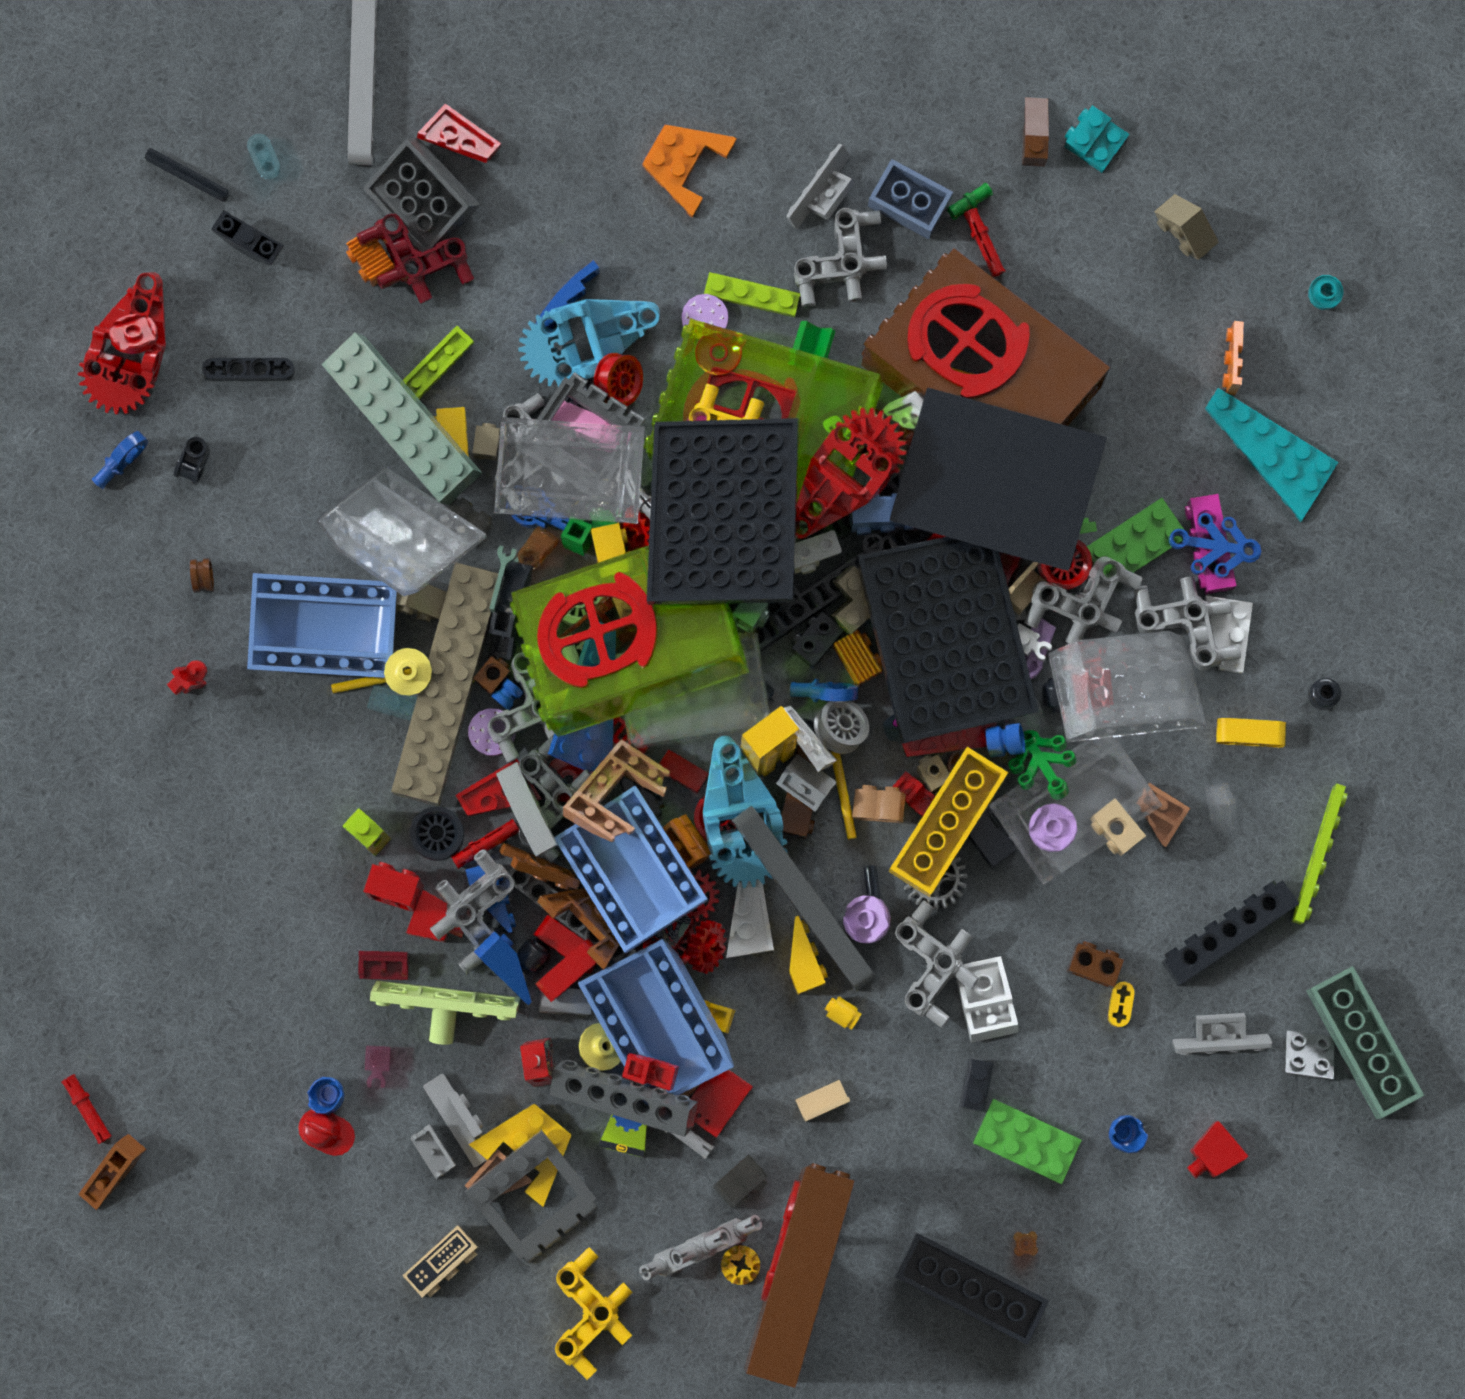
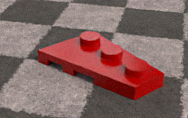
M518 759L513 760L455 795L467 816L511 807L496 773L516 762L519 764ZM528 781L537 800H542L534 785Z

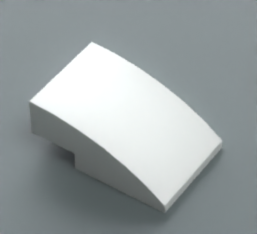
M1001 956L963 964L965 968L979 978L972 989H969L956 979L971 1043L1018 1033V1022Z

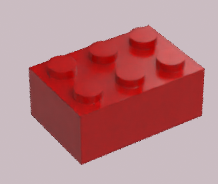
M379 862V865L372 864L363 891L369 899L414 912L424 888V884L417 873L405 869L400 873L393 868L394 866Z

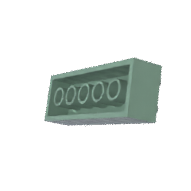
M1353 966L1306 990L1376 1119H1381L1424 1096Z

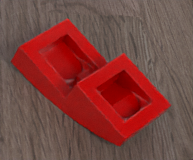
M906 771L892 786L900 788L899 792L906 794L905 803L921 817L924 816L936 797Z
M629 1053L622 1077L643 1085L649 1083L671 1091L674 1088L679 1066Z

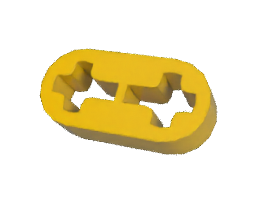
M1128 982L1117 983L1111 993L1108 1021L1117 1028L1127 1025L1131 1018L1135 994L1133 986ZM1125 986L1126 991L1130 992V995L1125 996L1124 1002L1120 1003L1121 996L1117 994V990ZM1119 1006H1122V1015L1126 1018L1117 1023L1113 1013H1117Z

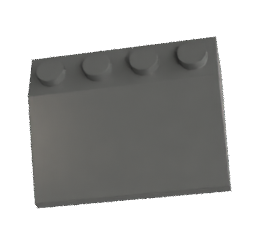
M418 138L406 139L363 188L387 215L396 214L402 219L409 232L407 234L409 239L421 252L435 247L437 243L445 240L480 206L475 198Z

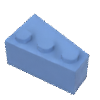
M897 493L884 497H879L878 495L870 503L849 514L851 532H857V535L870 534L871 530H881V533H889L895 531V528L904 527V530L907 531L918 528L890 521Z

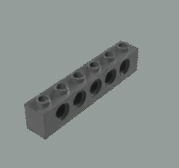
M571 1060L561 1061L553 1070L550 1089L551 1096L683 1137L693 1129L698 1102L691 1100L688 1096L674 1095L662 1088H652L635 1081L623 1079L617 1074H606L594 1067L577 1065L575 1061ZM643 1100H645L646 1102H648L649 1106H647V1105L643 1102ZM666 1107H668L672 1111V1113L668 1112Z

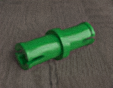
M983 183L971 193H965L962 199L947 207L948 214L953 220H956L965 212L977 208L979 203L993 195L992 189L987 183Z

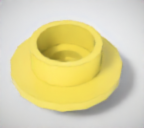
M405 648L397 650L389 657L385 664L384 675L387 684L393 691L400 695L411 696L419 694L428 686L431 680L432 668L430 661L423 653L416 649ZM406 667L412 669V673L408 676L403 673Z
M592 1024L585 1029L579 1042L580 1056L584 1063L600 1071L610 1070L618 1065L621 1060L601 1024ZM603 1042L607 1044L606 1050L602 1048Z

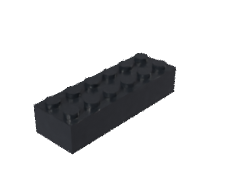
M915 1233L894 1276L906 1284L1026 1345L1029 1344L1049 1303V1300L919 1233Z

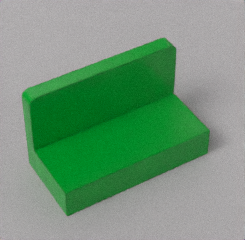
M801 321L788 365L802 373L822 374L835 330L832 328H819L808 321Z

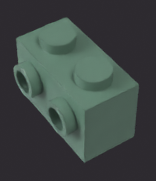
M740 603L733 613L732 623L753 635L757 627L762 628L768 620L770 613L768 611L769 603Z

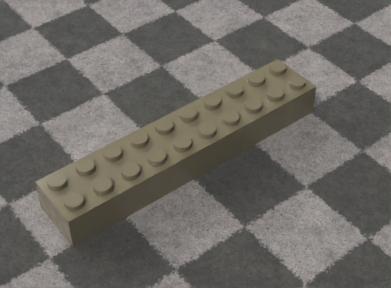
M455 562L428 658L432 668L431 680L417 697L391 790L393 795L440 807L474 685L473 678L477 674L491 624L492 614L489 608L498 573Z

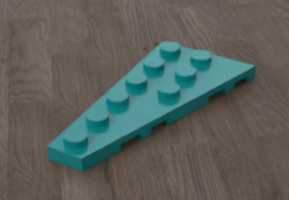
M1218 388L1205 407V410L1220 428L1228 434L1237 448L1244 453L1248 461L1270 487L1282 498L1281 500L1301 522L1338 462Z

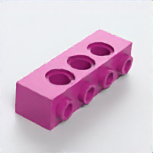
M1214 494L1190 498L1187 503L1188 506H1185L1186 519L1191 520L1192 529H1189V536L1214 540L1207 530L1199 527L1197 523L1201 514L1208 513L1212 516L1213 523L1227 540L1226 532L1221 528L1223 516L1219 495ZM1196 548L1197 552H1194V561L1203 558L1213 550ZM1226 552L1213 563L1217 565L1219 563H1226L1231 559L1230 553ZM1196 563L1195 565L1200 566V570H1202V565L1200 563ZM1208 566L1201 575H1198L1200 589L1204 588L1205 595L1233 590L1236 587L1233 569L1229 571L1225 578L1216 577L1215 573L1211 572ZM1219 567V573L1222 575L1226 574V569Z

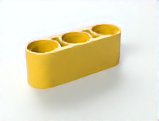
M1237 718L1217 719V744L1285 747L1286 722Z

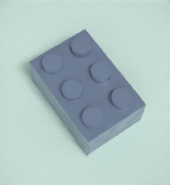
M891 159L869 198L868 207L875 211L880 210L882 215L930 239L951 202L953 192Z

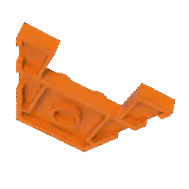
M664 125L642 166L693 218L703 201V197L684 188L685 181L704 148L727 159L737 138Z

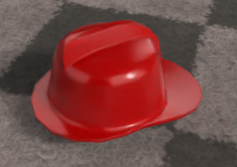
M311 1109L300 1119L298 1126L299 1135L309 1146L332 1156L342 1155L353 1146L355 1140L354 1129L344 1118L333 1113H316Z

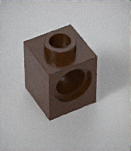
M491 656L473 678L474 682L492 695L496 690L500 689L504 679L510 677L511 673L508 670L510 666L501 658L496 660ZM492 669L500 671V677L496 680L487 678L488 672Z

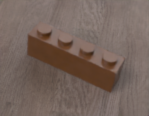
M798 744L796 755L801 756L806 761L812 764L808 756L805 754L803 749ZM788 792L781 816L783 821L782 834L806 839L807 833L812 834L815 820H811L813 810Z

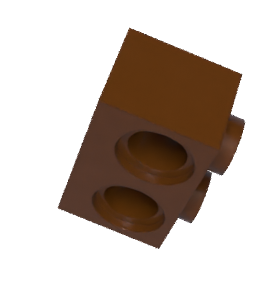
M1083 941V944L1078 943L1075 946L1067 972L1111 989L1114 988L1124 961L1119 958L1120 954L1107 949L1105 953L1096 950V945ZM1081 953H1086L1090 956L1091 962L1088 966L1080 964L1078 957ZM1107 961L1113 965L1112 974H1105L1102 971L1101 965L1103 962Z

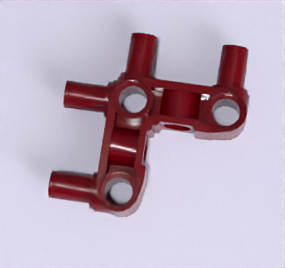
M388 214L384 218L377 220L373 227L356 234L361 247L378 239L383 240L391 256L395 269L376 277L380 288L385 289L400 281L401 283H407L409 286H412L420 304L432 299V295L424 281L426 276L451 265V267L454 266L462 285L475 279L467 264L468 256L462 240L450 238L437 243L435 247L424 252L417 251L413 248L407 235L409 233L407 227L396 214ZM393 221L397 226V230H387L385 222ZM448 246H457L459 249V254H450L448 252ZM406 264L415 265L417 273L409 274L405 268Z

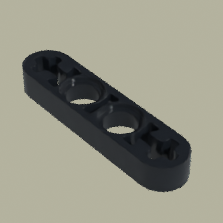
M209 358L203 363L202 371L205 377L211 381H286L294 376L295 366L288 358ZM227 363V375H224L223 370L215 371V375H211L210 371L207 370L212 367V364H215L217 368H224L223 364ZM238 363L243 365L244 369L240 375L236 376L231 374L230 370L234 364ZM262 363L267 366L265 374L257 375L254 373V368L257 364ZM270 363H274V368H282V364H286L290 370H287L285 375H282L280 370H273L274 375H271Z

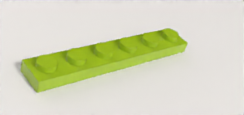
M1335 784L1332 787L1297 900L1299 905L1295 907L1291 920L1293 923L1301 925L1305 920L1308 921L1311 916L1312 907L1309 905L1311 898H1315L1319 890V884H1316L1318 876L1323 875L1326 867V861H1323L1325 853H1329L1333 845V839L1330 837L1332 830H1336L1340 822V816H1337L1339 808L1344 807L1347 799V794L1344 793L1346 786Z

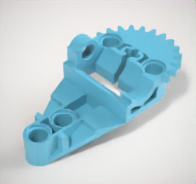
M585 299L551 309L549 312L545 311L542 318L539 315L535 316L537 324L532 321L528 322L531 330L523 329L522 332L527 337L520 338L519 342L526 346L519 347L518 350L526 354L520 357V360L528 361L524 367L525 370L533 368L531 377L540 374L539 383L548 378V386H551L552 382L556 380L559 387L564 377L569 379L574 372L584 379L592 378L598 363L605 355L609 353L622 354L637 338H641L648 328L654 327L658 323L660 316L659 307L655 303L647 301ZM646 310H652L656 316L648 320L644 318L642 313ZM579 316L582 318L594 356L584 361H581L576 342L565 344L574 338L568 319ZM627 316L633 320V323L630 326H624L621 324L620 319ZM552 319L556 321L557 327L549 329L545 326V321ZM555 342L563 345L562 350L558 351V348L554 347ZM568 364L572 370L569 373H563L560 371L559 366Z
M721 736L715 741L713 746L703 807L707 845L711 853L709 859L716 860L711 866L713 869L720 868L716 873L719 877L725 874L724 882L727 883L732 879V885L736 887L739 881H741L742 888H746L748 881H750L752 887H756L757 879L762 884H765L764 876L766 875L771 879L772 876L749 844L745 845L738 829L734 828L720 832L719 821L733 819L752 806L757 813L763 812L765 824L781 846L787 844V840L783 839L782 835L783 821L776 801L758 777L747 758L743 755L739 746L731 737ZM726 746H732L728 753H722ZM735 768L732 775L726 776V772L729 769ZM727 848L725 854L718 855L721 849Z

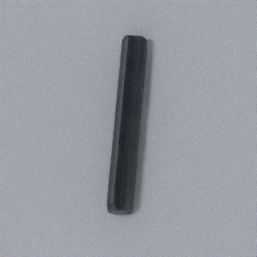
M152 148L147 150L144 157L146 161L222 202L227 199L229 195L228 189Z

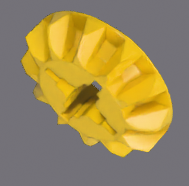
M738 1245L730 1248L724 1254L721 1269L728 1281L737 1285H744L752 1282L757 1277L760 1270V1260L753 1249ZM746 1255L745 1264L751 1270L742 1269L737 1276L735 1275L737 1267L730 1261H740Z

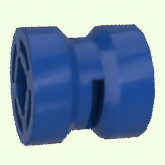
M505 678L501 683V689L496 690L491 697L510 711L514 706L513 702L515 699L520 698L524 692L509 679Z

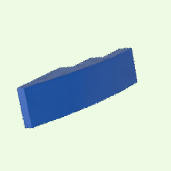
M594 260L575 274L556 293L542 311L541 318L545 311L549 312L551 309L574 303L586 295V289L583 285L600 274L599 267ZM548 319L545 321V326L552 329L557 326V323L552 319Z

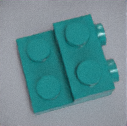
M1092 105L1089 110L1084 108L1077 119L1080 121L1076 128L1071 126L1064 136L1067 140L1064 147L1103 173L1127 140L1129 134L1112 123L1108 115Z

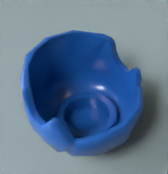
M322 1077L314 1081L307 1092L309 1097L308 1106L320 1114H331L337 1111L344 1102L345 1094L342 1084L332 1077Z
M1131 1115L1119 1116L1111 1123L1109 1139L1118 1150L1124 1153H1137L1144 1148L1148 1134L1145 1133L1143 1123Z

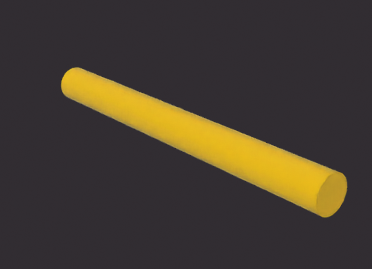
M404 669V675H410L412 673V669ZM364 677L331 684V688L334 694L387 682L382 677Z
M831 751V754L837 760L833 763V769L847 839H854L857 836L841 755Z

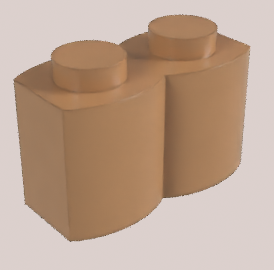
M862 785V789H855L852 814L854 819L903 823L906 794L899 792L900 788L885 787V790H876V786Z

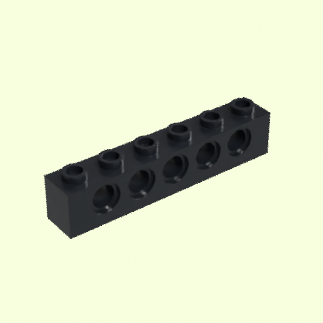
M1273 880L1263 887L1265 892L1257 897L1255 893L1243 901L1245 906L1239 910L1233 907L1223 914L1226 919L1220 923L1214 920L1205 926L1204 930L1206 932L1198 937L1195 933L1184 941L1185 947L1180 950L1175 947L1164 954L1166 959L1162 964L1177 986L1183 984L1299 905L1285 882L1282 880L1276 883ZM1264 898L1272 900L1274 904L1272 911H1268L1263 907L1262 902ZM1244 912L1253 914L1254 922L1252 924L1244 922ZM1225 925H1230L1234 928L1235 933L1233 937L1229 938L1224 935L1223 928ZM1206 938L1214 941L1215 948L1213 951H1208L1204 948L1203 942ZM1185 952H1192L1194 954V964H1187L1184 961Z

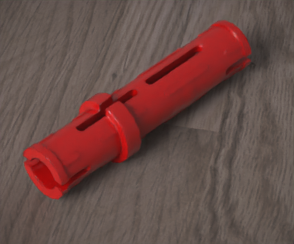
M973 208L965 212L963 215L972 231L971 236L976 240L991 272V276L994 278L1005 273L1006 270L989 237V229L987 226H984L978 209Z
M511 819L475 842L471 841L468 843L469 846L455 853L451 858L457 868L460 869L467 863L475 860L474 856L483 849L489 851L519 833V828L514 820Z
M73 1074L64 1079L61 1083L72 1098V1105H76L96 1138L97 1143L101 1144L106 1139L111 1138L112 1135L88 1098L90 1094L84 1091L76 1075Z

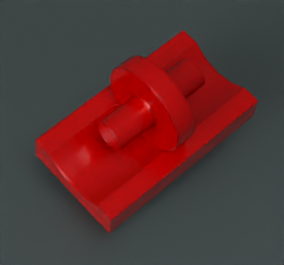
M195 660L191 661L187 666L176 667L171 672L175 677L167 686L175 695H179L182 692L188 694L192 689L204 687L207 684L205 680H202L207 675L205 663Z

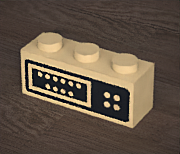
M458 1225L411 1267L403 1277L422 1298L426 1295L432 1297L441 1288L438 1284L446 1278L448 1281L459 1272L457 1267L463 1261L468 1264L478 1255L475 1250L479 1247Z

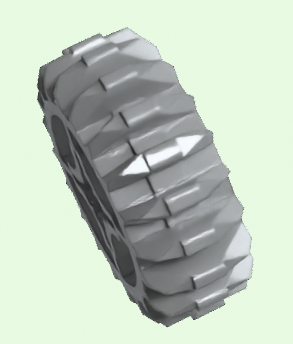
M956 857L952 861L950 867L953 874L945 872L944 878L940 880L934 889L932 897L924 895L909 884L904 886L905 891L913 890L908 896L909 899L916 895L919 897L915 902L917 906L922 900H925L928 904L933 903L934 910H938V903L940 902L942 907L946 909L948 907L946 900H949L951 904H955L956 900L953 894L957 897L963 895L957 888H966V884L960 882V880L967 879V875L959 873L966 867L965 865L958 867L956 865L961 858ZM954 881L951 891L939 897L940 884Z

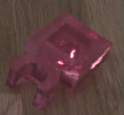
M366 1046L365 1070L372 1071L367 1079L368 1088H372V1081L376 1078L381 1081L380 1087L385 1088L386 1080L382 1074L383 1071L390 1072L391 1047Z

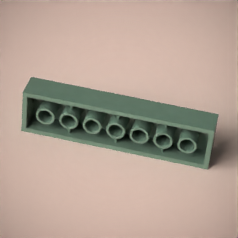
M355 332L321 364L438 502L449 506L482 474L365 336Z

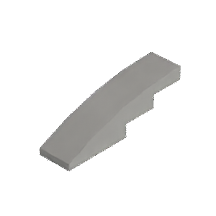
M518 762L496 773L534 855L538 857L558 846L548 827L549 824L539 807L540 804L526 777L521 772Z

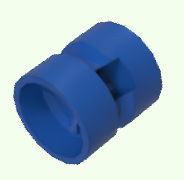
M1021 723L1006 725L1005 729H1002L1000 726L986 728V742L991 758L1005 756L1006 752H1009L1010 755L1025 753V738Z

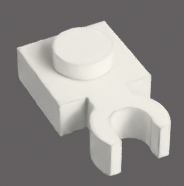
M1019 623L1018 630L1025 656L1028 657L1032 651L1038 660L1045 662L1046 657L1040 654V650L1046 648L1051 651V644L1048 642H1038L1040 635Z

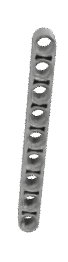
M352 0L348 165L373 164L377 0Z

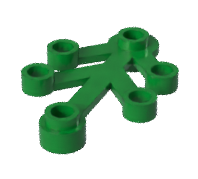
M1034 730L1024 731L1025 753L1017 754L1016 758L1011 759L1008 763L1011 772L1019 774L1024 770L1023 763L1028 753H1031L1033 756L1026 773L1018 777L1020 787L1024 790L1032 788L1034 777L1038 768H1040L1049 782L1048 791L1051 797L1056 800L1065 798L1069 793L1067 783L1056 776L1049 763L1063 764L1065 767H1071L1077 761L1074 752L1065 751L1062 754L1042 752L1039 747L1053 748L1057 752L1063 751L1067 747L1065 738L1062 735H1056L1052 739L1042 738Z

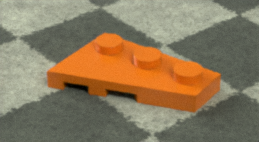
M1234 321L1231 328H1227L1226 342H1230L1229 351H1225L1224 365H1228L1227 374L1224 373L1222 387L1226 388V393L1234 396L1242 385V377L1239 376L1243 359L1238 358V356L1242 353L1244 322Z

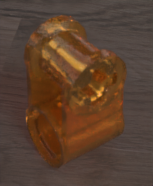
M539 525L519 550V563L532 565L533 571H535L554 550L559 539ZM531 555L533 556V562L530 561V560H528L527 562H525V559H524L525 556L528 557V558H529Z

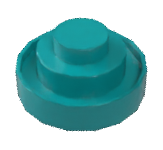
M1331 275L1317 277L1312 281L1308 289L1310 302L1321 310L1335 308L1341 302L1344 295L1341 282Z

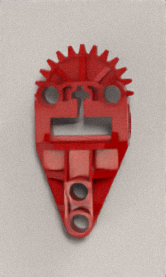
M155 272L140 274L136 279L135 285L128 288L126 291L128 293L112 308L103 321L94 327L90 347L85 354L84 361L79 363V366L83 367L84 371L79 372L78 376L85 377V380L80 382L79 385L88 387L82 392L83 395L91 393L92 395L88 402L92 403L98 400L96 408L100 409L105 405V413H109L113 407L115 414H119L120 408L126 414L129 413V405L133 410H137L136 401L144 405L145 401L142 395L150 397L151 394L148 391L155 387L154 384L157 381L166 348L163 282L160 275ZM148 276L154 281L152 289H148L145 286V279ZM141 299L145 300L148 304L145 312L139 309ZM130 314H140L141 317L146 318L147 316L151 318L156 324L158 338L156 343L146 350L142 363L126 359L122 367L124 357L104 351L107 339L111 340L110 328L114 326V322L117 319ZM95 361L101 365V372L99 374H96L92 369ZM120 370V374L123 375V378L118 379L119 376L115 374L116 371ZM140 375L146 379L144 388L140 387L137 383V378Z
M865 407L860 408V416L856 410H852V419L845 414L842 416L845 423L839 421L836 423L837 427L830 432L810 460L797 501L796 538H805L870 503L885 488L894 472H900L897 465L904 464L905 461L899 455L907 454V451L901 449L900 446L907 444V441L899 440V437L905 433L904 431L896 432L897 427L900 425L899 422L893 425L890 424L892 415L883 419V410H880L876 416L875 408H870L867 414ZM844 427L851 431L850 439L843 436ZM863 445H868V452L862 454L855 463L857 467L871 477L865 487L829 459L835 449L847 459L853 461L864 450L865 447ZM881 457L888 460V469H884L880 465ZM814 502H818L821 505V513H817L814 510ZM800 521L806 522L808 526L807 532L800 529Z

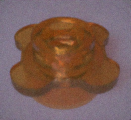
M1030 1231L1028 1234L1016 1232L1013 1236V1239L1016 1241L1014 1253L1017 1256H1022L1023 1254L1036 1255L1038 1252L1036 1247L1037 1234L1033 1231ZM1025 1241L1028 1242L1027 1246H1024L1023 1244Z

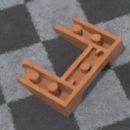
M621 739L565 804L563 816L585 830L610 842H614V837L625 832L630 835L635 831V828L601 806L600 803L623 776L664 797L667 787H662L664 777H669L670 771Z

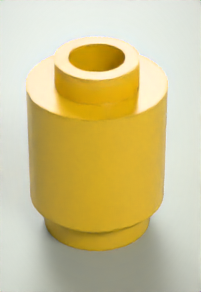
M840 996L837 999L832 997L824 1009L828 1011L826 1017L843 1028L848 1027L851 1030L862 1015V1013L857 1011V1007Z

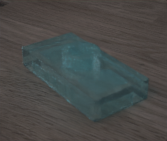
M374 685L367 709L411 721L417 697L400 695L393 690Z

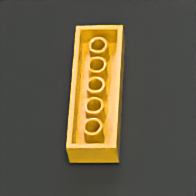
M780 706L742 734L740 750L758 777L761 774L763 777H766L775 770L777 762L781 760L784 763L794 756L799 728L785 709Z
M967 747L892 864L889 872L930 897L1008 772Z

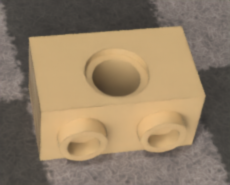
M1116 798L1090 818L1093 822L1091 826L1099 836L1103 834L1108 840L1106 843L1108 848L1114 854L1118 853L1120 856L1146 836ZM1112 823L1121 825L1122 833L1120 835H1115L1111 832L1110 825Z

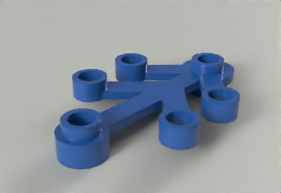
M1208 513L1201 514L1197 523L1199 527L1206 529L1214 540L1191 537L1183 529H1175L1169 536V543L1175 549L1190 546L1213 550L1203 558L1193 561L1191 571L1196 575L1202 574L1208 565L1226 552L1236 555L1226 563H1219L1215 567L1214 573L1218 578H1225L1230 570L1243 561L1246 563L1255 562L1261 555L1259 543L1253 539H1246L1232 517L1224 518L1221 522V528L1225 532H1230L1237 544L1228 543L1213 523L1212 516ZM1207 517L1209 524H1203L1201 518ZM1225 521L1232 522L1233 527H1225ZM1174 537H1181L1182 543H1175ZM1245 548H1251L1253 554L1247 555ZM1196 563H1200L1202 565V570H1196L1194 568V565ZM1224 567L1226 574H1220L1218 568Z

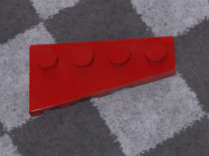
M995 722L905 744L901 743L906 757L957 751L967 747L970 749L987 747L986 728L995 727L997 724Z

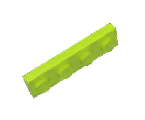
M709 272L704 294L716 296L722 301L794 318L800 298V293L711 272Z
M456 326L403 381L420 399L474 344V341L462 329Z

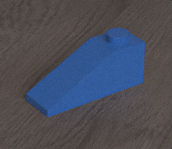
M494 931L474 952L529 1005L532 1001L517 953L511 948L514 943L505 934L500 937Z

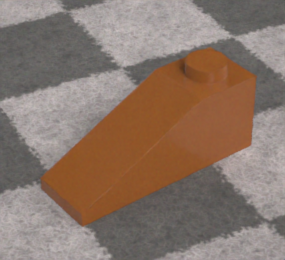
M127 1134L114 1144L78 1195L97 1210L135 1166L146 1151V1148L131 1135Z

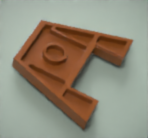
M501 843L499 851L502 855L512 858L511 866L515 870L531 874L533 877L547 882V880L556 882V886L569 890L570 887L578 888L580 879L572 870L555 863L551 864L546 859L536 857L534 854L508 843Z
M580 888L540 896L537 902L553 919L569 909L600 940V942L590 947L587 953L604 970L618 948L619 943L586 889Z

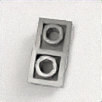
M567 989L552 1003L540 990V1013L591 1015V1006L581 989Z

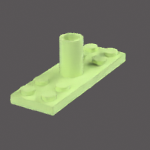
M378 980L373 986L370 995V1001H375L376 1005L390 1006V1003L400 1004V1007L404 1009H414L415 1006L432 1008L429 1041L442 1045L453 1044L457 1011L473 1013L472 1015L475 1017L483 1018L487 1017V1015H494L500 1020H511V1018H516L520 1006V997Z

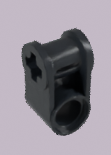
M197 436L188 439L182 455L175 466L174 477L178 478L181 476L189 479L195 485L199 483L210 453V448L204 439ZM196 444L203 445V450L199 454L192 453V449Z

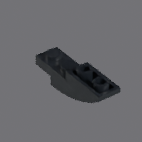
M513 561L507 567L496 611L492 614L489 633L492 634L489 650L490 656L506 660H513L515 657L521 615L526 612L533 572L532 565Z

